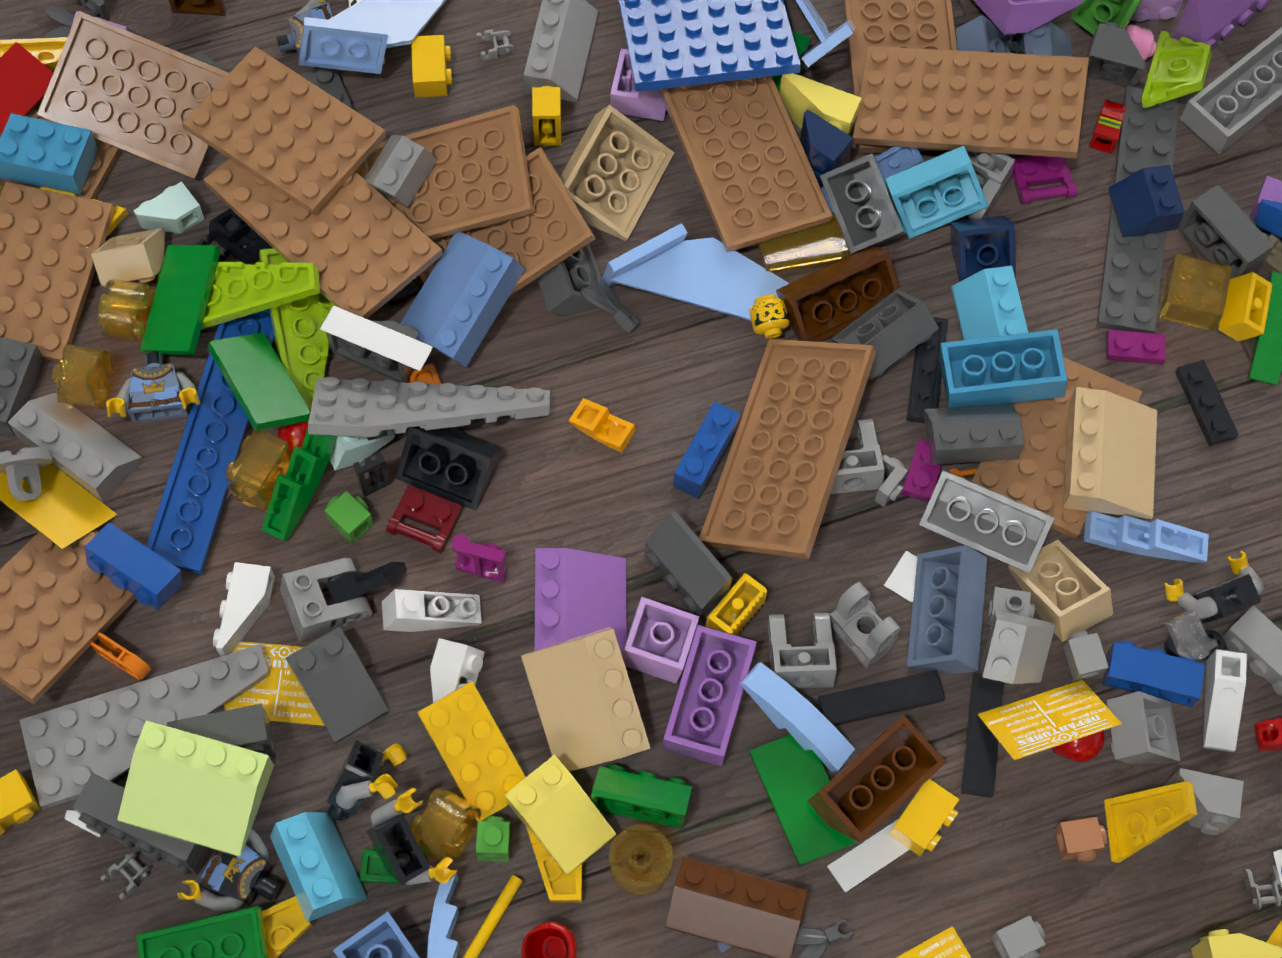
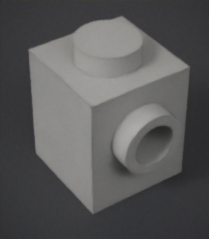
M995 587L989 599L987 625H991L995 610L1033 618L1035 604L1030 603L1031 592Z
M1081 631L1069 636L1070 639L1065 643L1063 649L1073 681L1102 675L1109 668L1098 633L1088 635L1087 631Z
M1030 915L996 931L991 936L1001 958L1040 957L1038 951L1046 945L1044 942L1045 933L1041 925L1037 921L1033 922Z

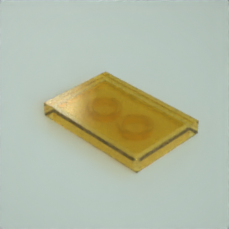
M832 213V220L830 222L757 243L766 271L849 257V249L835 213Z

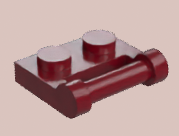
M408 485L393 516L388 521L386 532L392 535L398 533L429 545L433 551L442 553L462 513V505ZM404 518L438 530L440 533L436 536L402 522Z

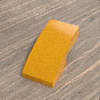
M583 398L569 419V423L572 426L620 453L624 451L637 431L635 424L611 415L608 408Z

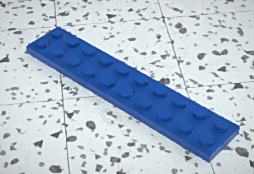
M263 310L219 324L214 340L263 332L272 348H274L276 341L270 310ZM209 353L197 389L201 404L193 403L146 545L147 548L181 571L203 575L250 425L249 419L211 353Z

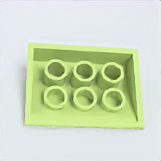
M146 720L134 749L117 820L241 857L274 764L269 755Z

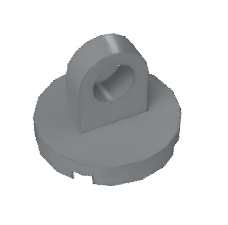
M26 447L19 449L20 452H17L16 455H12L9 450L0 452V473H7L9 490L16 500L27 502L40 495L41 479L39 468L48 466L53 461L51 451L47 448ZM22 479L28 483V493L21 486Z

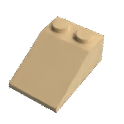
M1059 540L1041 548L1030 573L1008 565L1010 573L1022 591L1031 592L1030 602L1035 604V610L1041 619L1055 623L1054 634L1062 642L1068 640L1070 635L1084 631L1113 615L1111 589Z

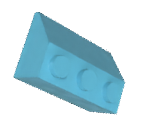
M964 146L885 178L910 239L988 207Z
M1012 266L983 269L951 287L963 340L1028 333Z
M304 812L275 823L270 838L307 922L367 898L335 824L328 813Z

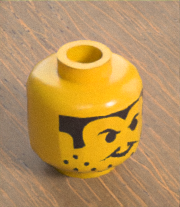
M774 294L756 298L754 304L749 308L754 332L759 335H765L766 339L781 336L782 330L786 329L789 325L785 302L782 299L776 298Z

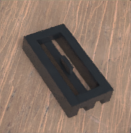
M381 452L375 453L376 460L371 461L370 457L365 458V465L360 466L359 462L353 464L358 484L364 497L391 485L386 461ZM377 467L379 468L380 476L382 479L379 482H377L374 469ZM367 472L371 483L370 486H367L364 475Z

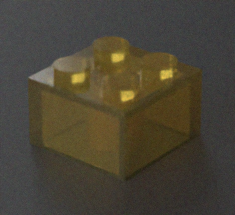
M1176 253L1167 271L1158 317L1214 331L1224 313L1232 267Z
M254 430L251 436L248 435L244 439L240 455L236 460L231 461L226 470V479L235 500L264 514L267 513L278 474H286L292 456L288 442L262 430Z

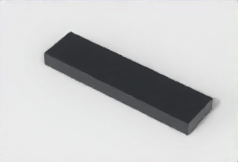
M933 317L939 329L931 334L929 340L915 347L906 421L925 424L924 409L938 408L942 376L940 348L941 343L946 342L948 319Z
M937 670L818 697L821 713L834 726L936 704L945 700Z
M974 673L972 676L961 794L992 798L994 794L998 740L977 714L1002 706L1004 682L983 678L980 673Z

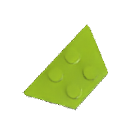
M1161 31L1141 99L1143 108L1203 90L1212 56L1211 45L1194 42L1183 36L1179 41L1170 38L1169 32Z

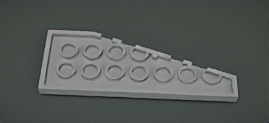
M335 377L317 378L308 422V434L374 437L379 436V431L394 429V433L399 434L406 433L407 428L415 426L425 430L470 425L471 420L484 418L486 423L497 422V417L506 415L515 419L547 416L550 409V390H542L540 388L514 389L510 386L495 388L477 384L458 386L452 383H443L439 385L426 384L420 381L412 383H401L394 380L367 381L362 378L353 380L337 379Z
M261 644L19 720L40 807L47 809L77 799L92 773L111 782L127 771L129 773L134 749L146 720L167 726V722L216 713L222 709L221 707L237 695L241 696L270 676Z

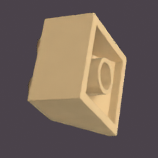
M164 228L111 237L92 252L91 256L101 286L112 284L114 288L129 284L132 280L138 279L139 283L154 280L156 278L155 275L161 271L164 260Z

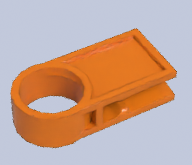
M100 632L98 633L100 643L98 645L93 642L90 643L98 655L139 681H143L151 671V667L146 662Z

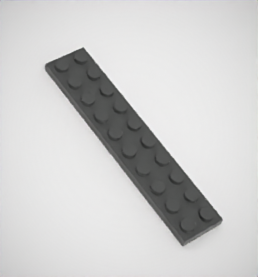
M1126 87L1123 100L1126 110L1120 128L1113 185L1142 168L1170 164L1173 171L1180 97L1143 108L1141 99L1144 88ZM1112 201L1096 327L1119 331L1155 333L1166 231L1122 237Z

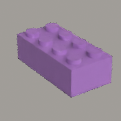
M697 625L663 739V750L722 767L744 692V688L740 683L749 674L756 649V641Z

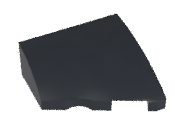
M231 208L209 221V234L213 237V240L223 248H227L230 254L244 264H255L260 260V250L272 249Z
M390 562L367 573L352 572L328 582L327 585L333 604L351 600L398 581L407 570L405 563Z

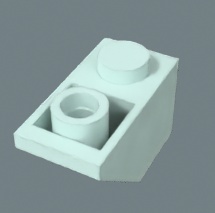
M182 181L175 186L166 188L162 194L152 200L143 202L137 209L133 210L142 229L151 230L163 227L165 232L181 234L204 220L199 203Z
M390 429L379 431V436L374 437L338 436L329 461L335 471L352 466L356 462L361 463L365 458L371 456L393 440L395 435Z

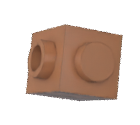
M1097 817L1060 822L1054 829L1061 860L1077 858L1078 862L1097 859L1096 855L1105 848L1104 844L1107 843L1106 831L1102 825L1099 826Z

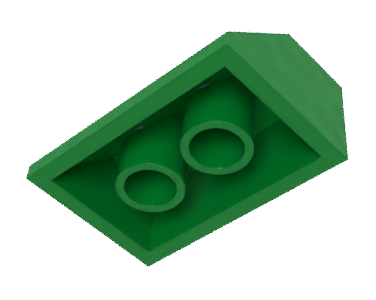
M610 764L607 765V768L599 767L591 793V801L600 812L683 830L692 786L686 785L685 781L677 778H669L668 781L656 779V775L645 771H639L637 774L625 772L626 769L618 765Z

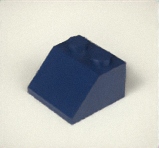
M807 109L804 112L800 142L819 186L824 187L820 175L848 164L853 138Z
M1170 164L1142 168L1110 186L1108 189L1122 237L1177 230L1185 214Z
M1005 215L950 222L951 250L959 282L983 269L1012 266L1016 278L1014 223Z

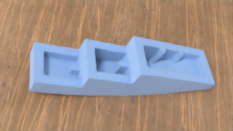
M1095 511L1086 514L1084 542L1150 557L1196 563L1207 562L1209 534L1159 519L1150 523L1127 515L1115 518Z
M757 663L740 683L778 729L786 728L804 750L812 749L831 772L838 771L855 750L821 712L763 663Z
M457 872L447 883H440L428 935L427 958H457L459 953V943L450 939L459 916L458 907L450 905L458 882Z

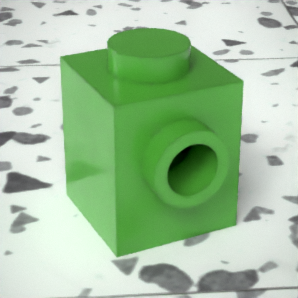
M347 491L341 496H335L331 499L324 510L328 522L351 544L355 543L374 526L371 514L367 511L369 509L367 504L359 496L353 498Z
M495 816L486 817L485 821H478L476 842L478 861L510 862V822H504V818Z

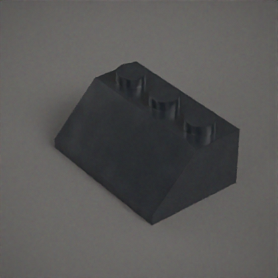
M419 426L409 427L395 479L476 511L495 474L502 447L451 427L425 430Z

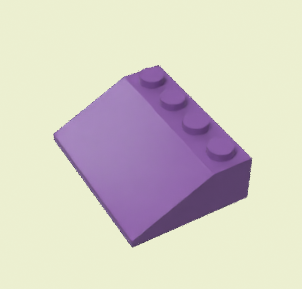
M974 0V2L1003 34L1012 36L1017 33L1032 31L1081 5L1083 0Z
M1188 0L1172 38L1180 41V38L1183 36L1194 42L1211 45L1212 50L1216 46L1217 41L1221 38L1227 39L1234 32L1236 26L1246 24L1252 18L1255 11L1258 9L1260 11L1264 10L1271 0Z
M535 548L534 651L611 627L614 629L622 654L627 639L626 558L569 548Z

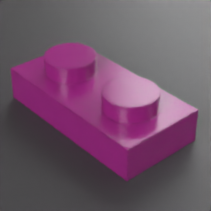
M1108 330L1106 334V360L1163 365L1166 360L1165 334Z
M921 439L917 441L902 495L925 502L930 501L942 465H931L927 441Z

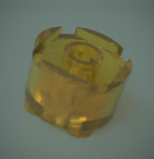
M110 279L106 284L107 287H110L108 294H102L99 305V326L105 327V331H102L101 334L107 337L140 341L144 337L156 290L150 289L147 284Z
M66 344L63 348L60 365L56 364L52 371V380L57 382L58 402L102 407L109 397L112 384L107 383L108 374H113L114 369L111 353L102 349Z
M436 788L428 799V807L422 816L419 814L414 818L410 829L420 849L440 861L445 857L450 858L453 856L458 858L469 845L477 830L472 824L475 818L480 820L481 810L447 789L442 791Z
M637 824L629 826L615 837L609 849V871L615 885L619 889L631 895L645 896L661 890L668 881L672 870L673 850L668 839L658 829L650 825ZM638 855L644 856V865H637L635 860H637Z

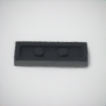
M1200 360L1177 367L1175 374L1209 447L1236 439L1239 433L1205 361Z

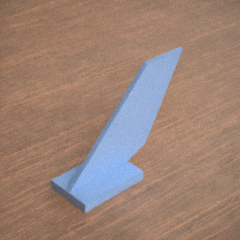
M361 0L329 20L304 17L299 65L381 74L386 48L411 44L446 0Z
M796 0L820 39L802 57V60L809 67L852 35L856 27L848 19L833 32L829 33L824 21L810 0Z
M682 223L609 261L602 280L609 287L619 283L751 321L749 308L754 304L756 298L774 294L778 298L776 290L790 284L737 251L726 252L724 244L713 237L684 241L688 232Z

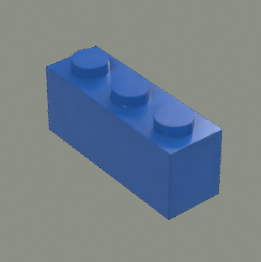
M714 401L674 472L673 487L700 499L737 432L740 413Z
M108 523L84 547L86 563L92 571L98 574L103 573L110 578L116 587L122 590L127 589L145 606L151 605L159 610L182 586L181 570L111 523Z
M1129 641L1114 642L1107 653L1106 660L1109 668L1104 672L1102 685L1133 693L1140 691L1176 704L1193 707L1200 699L1205 664L1198 663L1196 659L1189 656L1174 657L1166 655L1167 653L1161 649L1151 648L1146 650L1138 648L1136 644Z

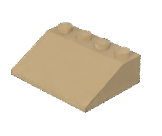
M609 104L595 114L560 179L588 225L626 241L672 159L674 152Z
M1075 388L1069 400L1063 508L1121 516L1127 515L1145 519L1153 518L1157 429L1156 409L1106 390Z
M607 627L521 655L551 755L555 754L568 771L620 759L650 749L613 628Z

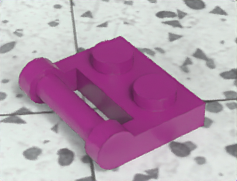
M1033 156L1015 159L1012 177L1020 204H1029L1031 200L1058 196L1070 198L1076 196V184L1072 180L1066 158ZM1059 182H1061L1062 184L1057 186L1029 189V187Z
M458 534L453 537L451 544L453 551L457 554L455 565L460 572L505 583L508 574L505 551H502L499 546L494 544H485L483 546L471 543L464 534Z

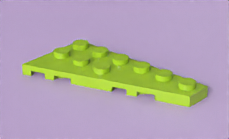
M274 248L262 249L259 252L260 262H266L268 265H280L282 262H287ZM321 292L269 309L279 360L310 411L316 380L325 376L326 359L329 349L327 334L325 331L320 330L333 307V304Z
M218 262L201 329L319 294L318 267L314 263L282 262L280 265H268L266 262H256V265L244 264L243 262Z

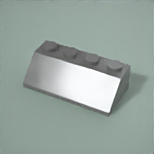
M542 0L523 75L525 94L532 95V87H560L561 100L578 102L599 11L587 1Z
M57 393L28 401L8 421L16 437L29 447L49 449L52 455V464L102 502L114 492L143 460L139 454Z
M944 469L919 525L1030 573L1054 521V516Z

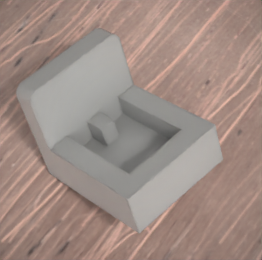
M883 455L882 460L884 475L888 478L878 489L875 501L883 507L886 506L890 499L895 502L904 490L902 484L908 472L902 462L893 457L889 458L887 455Z

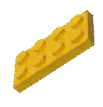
M473 681L418 711L417 714L477 822L508 806L505 794L526 777Z

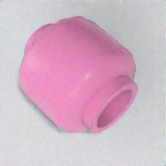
M1127 25L1125 30H1127L1145 61L1156 50L1154 35L1149 29L1136 25Z

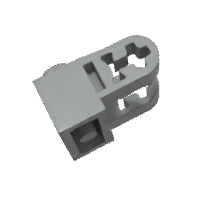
M967 151L979 184L983 187L982 191L988 207L969 214L968 218L972 220L986 218L1013 173L1015 159L1002 153Z
M873 419L857 420V437L860 450L844 451L830 494L879 489L883 484L884 465Z
M342 558L283 574L280 591L299 642L323 636L339 626L341 628L364 621L372 615L370 605L365 597L329 606L326 605L321 589L328 588V582L356 572L351 558Z
M858 582L840 597L836 610L830 614L831 629L867 669L894 648L901 628L891 616L882 621L876 614L875 606L869 600L870 593L861 582ZM864 624L869 626L872 631L869 634H864L858 630L857 626Z
M813 613L814 646L791 647V644H787L784 614H772L767 617L771 670L794 689L834 687L837 667L829 613Z

